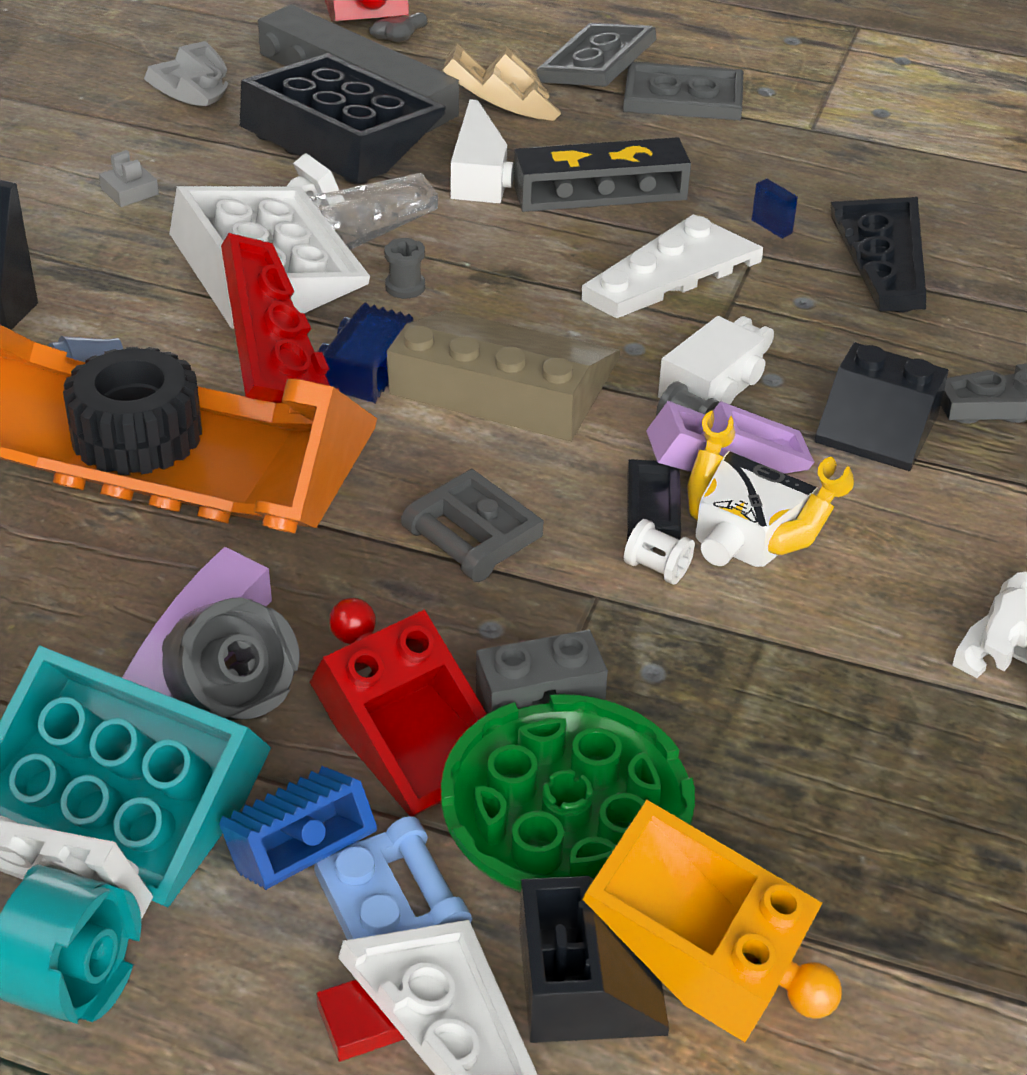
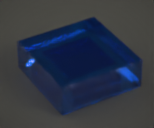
M767 178L756 183L752 221L780 238L793 234L798 196Z

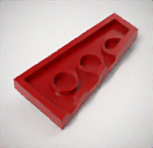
M228 233L221 244L245 397L282 403L287 379H298L330 386L325 375L330 368L323 353L315 352L307 335L311 330V326L305 313H300L294 307L291 296L295 291L273 243Z

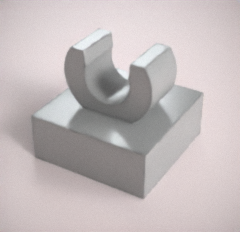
M127 150L112 154L111 164L113 169L99 174L101 189L120 207L159 195L157 179L142 167L138 160L130 161V155Z

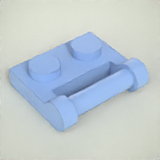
M408 816L401 818L390 825L386 832L355 842L314 864L317 879L347 940L469 920L471 923L472 916L466 904L460 897L453 896L425 845L428 838L427 834L416 817ZM404 858L431 909L429 913L415 917L388 863Z

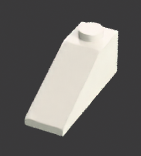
M470 99L451 160V199L501 203L505 187L512 188L514 162L507 161V144L479 101Z

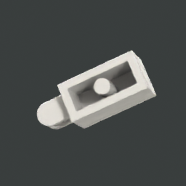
M716 316L662 358L658 398H661L663 392L670 384L679 381L687 386L688 392L704 400L713 398L730 405L735 396L749 385L756 384L761 378L765 369L763 354L769 349L773 341L774 330L767 326L762 328L753 326L752 320L745 316L740 317L734 323Z

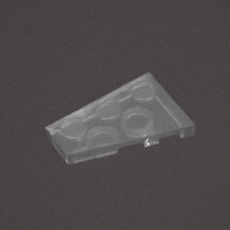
M422 173L309 197L350 250L438 209V194Z

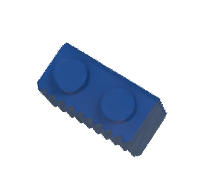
M321 766L319 773L311 771L308 779L300 776L297 785L289 782L286 790L278 787L275 796L267 793L264 801L256 799L253 807L245 804L242 812L233 810L231 818L222 815L219 823L234 865L240 876L243 875L245 879L248 878L254 884L258 883L259 887L263 886L265 890L377 831V824L361 781Z

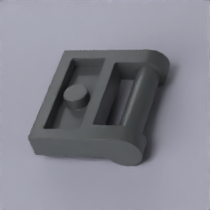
M470 469L408 505L401 516V525L415 536H425L460 563L461 571L474 582H481L492 573L495 565L543 536L544 520L474 469ZM445 515L481 544L476 547L471 546L436 518Z

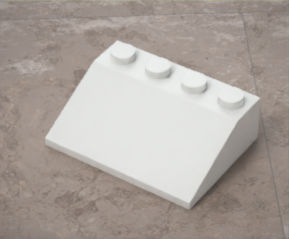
M177 186L169 234L231 328H234L221 249V244L228 233L273 243L295 291L291 296L294 307L300 313L311 311L369 283L370 275L301 187Z

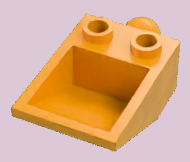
M646 800L586 891L583 901L684 1006L744 1043L767 1008L779 985L787 990V996L792 1007L805 1017L818 1019L834 1012L842 997V986L837 974L831 968L821 963L810 962L800 966L792 961L822 902L649 800Z

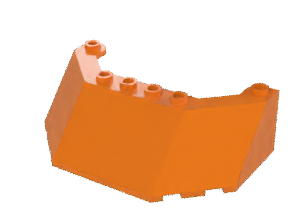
M0 325V459L55 474L53 483L69 488L84 490L87 481L102 485L100 494L132 501L133 493L150 496L148 505L180 513L181 505L186 504L199 507L197 516L204 519L228 524L230 515L247 519L261 520L264 527L295 534L297 526L317 528L376 426L377 418L336 388L328 385L298 379H287L282 403L256 400L197 386L202 435H199L200 442L197 447L190 449L188 457L184 460L173 461L174 465L169 468L152 470L153 473L147 474L134 472L130 475H118L117 471H99L96 465L88 466L81 461V455H76L73 450L63 391H65L64 382L66 378L72 376L71 371L77 365L86 363L66 357L67 352L36 343Z

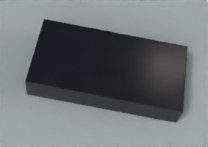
M628 460L627 541L633 529L642 519L652 521L656 530L680 540V469L658 463L656 460Z

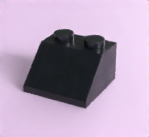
M854 342L838 368L814 442L911 471L939 415L949 369L932 365L923 359H911L887 352L878 346Z

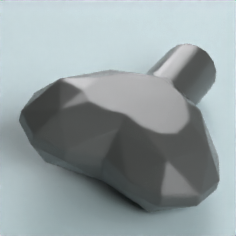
M418 12L407 17L397 16L380 19L369 28L370 34L376 39H387L393 42L409 40L415 30L427 25V17L423 12Z

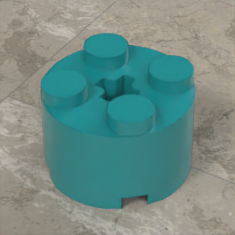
M39 864L32 866L0 913V999L25 1009L79 1024L78 1020L80 1019L89 1022L100 1019L110 1010L121 995L134 966L133 963L123 960L128 940L140 941L141 913L135 896L130 891L118 888L112 884Z

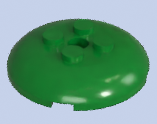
M560 694L550 695V702L545 704L532 705L520 709L517 708L515 702L502 706L490 712L467 729L452 748L445 763L441 782V803L445 823L450 835L466 858L495 882L521 893V879L590 876L595 879L646 800L691 825L695 806V787L693 777H688L687 771L679 759L680 749L652 721L625 706L611 701L581 695Z

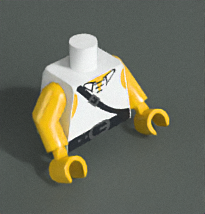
M709 411L706 413L702 420L703 432L707 442L705 450L698 451L687 486L690 515L697 520L696 538L702 543L701 552L704 558L716 566H724L734 557L752 566L763 567L778 555L788 554L809 547L817 538L835 507L830 504L833 498L847 495L852 490L854 477L850 466L846 467L840 478L830 480L837 464L834 457L825 458L818 467V476L822 487L817 494L818 487L731 451H728L724 457L719 455L721 448L729 446L735 439L732 416L729 417L728 426L724 431L716 433L711 431L715 418L714 412Z

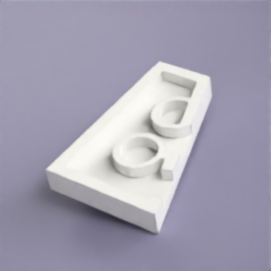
M0 816V872L23 879L32 866L39 864L112 884L118 888L130 891L135 896L142 920L153 895L139 877V868L125 857L115 842L19 824L9 818Z
M469 920L344 940L342 942L339 954L340 961L435 1075H538Z

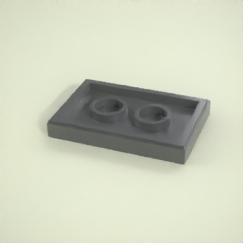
M589 23L539 66L537 76L541 83L606 87L657 40L656 29L653 26Z
M632 62L628 66L623 112L741 121L744 71L741 69Z

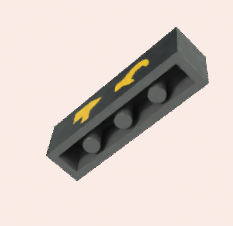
M679 137L515 148L514 188L522 212L687 200L691 162Z

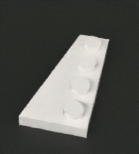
M693 214L583 284L582 301L615 318H619L663 301L664 293L667 291L686 292L696 288L698 279L712 274L719 279L732 274L733 266L744 262L749 267L762 261L763 247L711 223L707 218Z

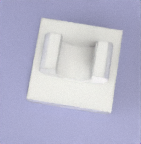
M307 153L293 163L299 177L292 179L287 187H301L315 206L320 202L330 211H333L344 202L329 169Z

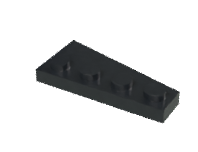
M918 197L831 202V217L878 310L904 313L911 310L926 309V285Z

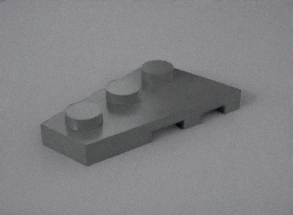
M1027 363L1016 365L1014 374L1004 376L987 370L947 378L941 406L948 420H955L966 424L976 423L979 420L1003 419L1012 423L1025 422L1027 420Z

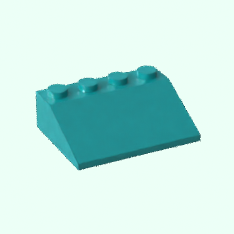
M39 645L0 720V816L9 818L19 824L115 842L125 857L139 868V877L153 895L151 901L168 908L223 833L219 825L222 815L231 818L233 810L240 811L245 805L272 747L246 726Z

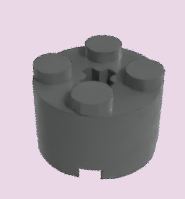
M241 597L218 601L189 612L177 622L162 644L163 674L171 695L177 700L231 721L260 717L278 707L291 690L289 687L294 672L298 671L300 659L298 642L287 620L274 609L267 608L251 599ZM228 652H234L237 662L231 664L228 670L224 658L228 656Z

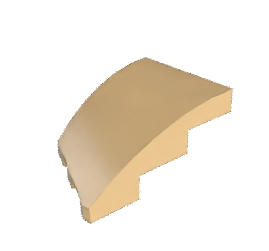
M458 43L447 55L443 71L447 75L458 79L461 86L478 97L508 111L536 119L555 121L561 114L560 110L548 100L550 95L541 84L536 73L508 47L500 53L487 69L478 63Z

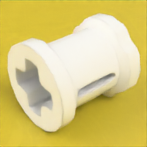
M642 519L633 529L627 541L624 561L631 566H637L640 563L663 574L666 582L674 585L684 576L691 563L695 542L687 537L678 540L656 530L652 521ZM656 547L665 551L666 555L661 556L653 552V548Z

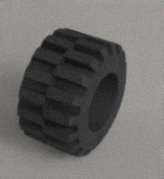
M126 347V349L121 350L112 349L105 351V354L100 356L94 355L86 359V364L77 365L71 371L72 376L66 378L63 395L72 447L75 454L81 455V461L88 466L96 465L97 470L103 472L117 471L118 475H130L134 472H141V474L153 473L152 470L166 469L173 466V461L184 460L190 455V449L196 448L200 442L199 435H202V424L195 371H191V365L186 360H178V355L172 352H160V349L151 347L146 349L138 347Z

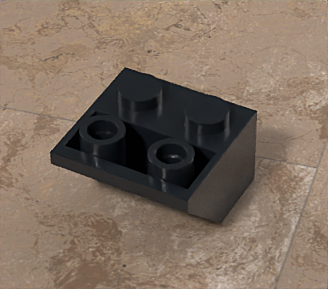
M590 876L521 879L519 931L530 1043L668 1036L669 1024L662 982L583 901L586 891L594 881Z

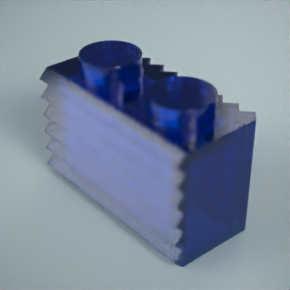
M366 302L358 308L351 318L344 317L335 338L330 344L323 343L318 352L323 353L330 368L325 374L330 386L339 388L340 392L344 395L376 403L377 398H380L381 393L389 386L387 350L404 326L414 321L413 317L409 313L404 316L401 311L395 313L392 309L387 311L384 307L378 309L375 304L370 307Z

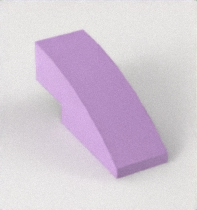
M667 401L646 430L658 463L692 472L698 451L705 450L707 443L702 427V420L705 414ZM721 401L713 410L715 418L711 431L716 433L724 431L728 426L730 416L733 418L735 427V439L729 446L721 448L719 455L724 457L728 451H731L784 474L809 470L814 464V460L799 430Z
M224 547L177 595L154 625L122 678L174 698L166 685L163 674L162 644L165 637L186 614L208 604L241 597L267 606L272 602L269 568ZM228 652V656L224 658V662H226L234 654V652Z

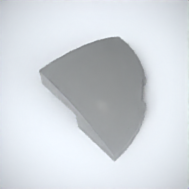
M206 41L179 47L175 60L148 66L144 80L164 94L179 101L199 106H208L222 98L228 86L227 81L224 84L222 82V78L227 73L226 65L219 54Z

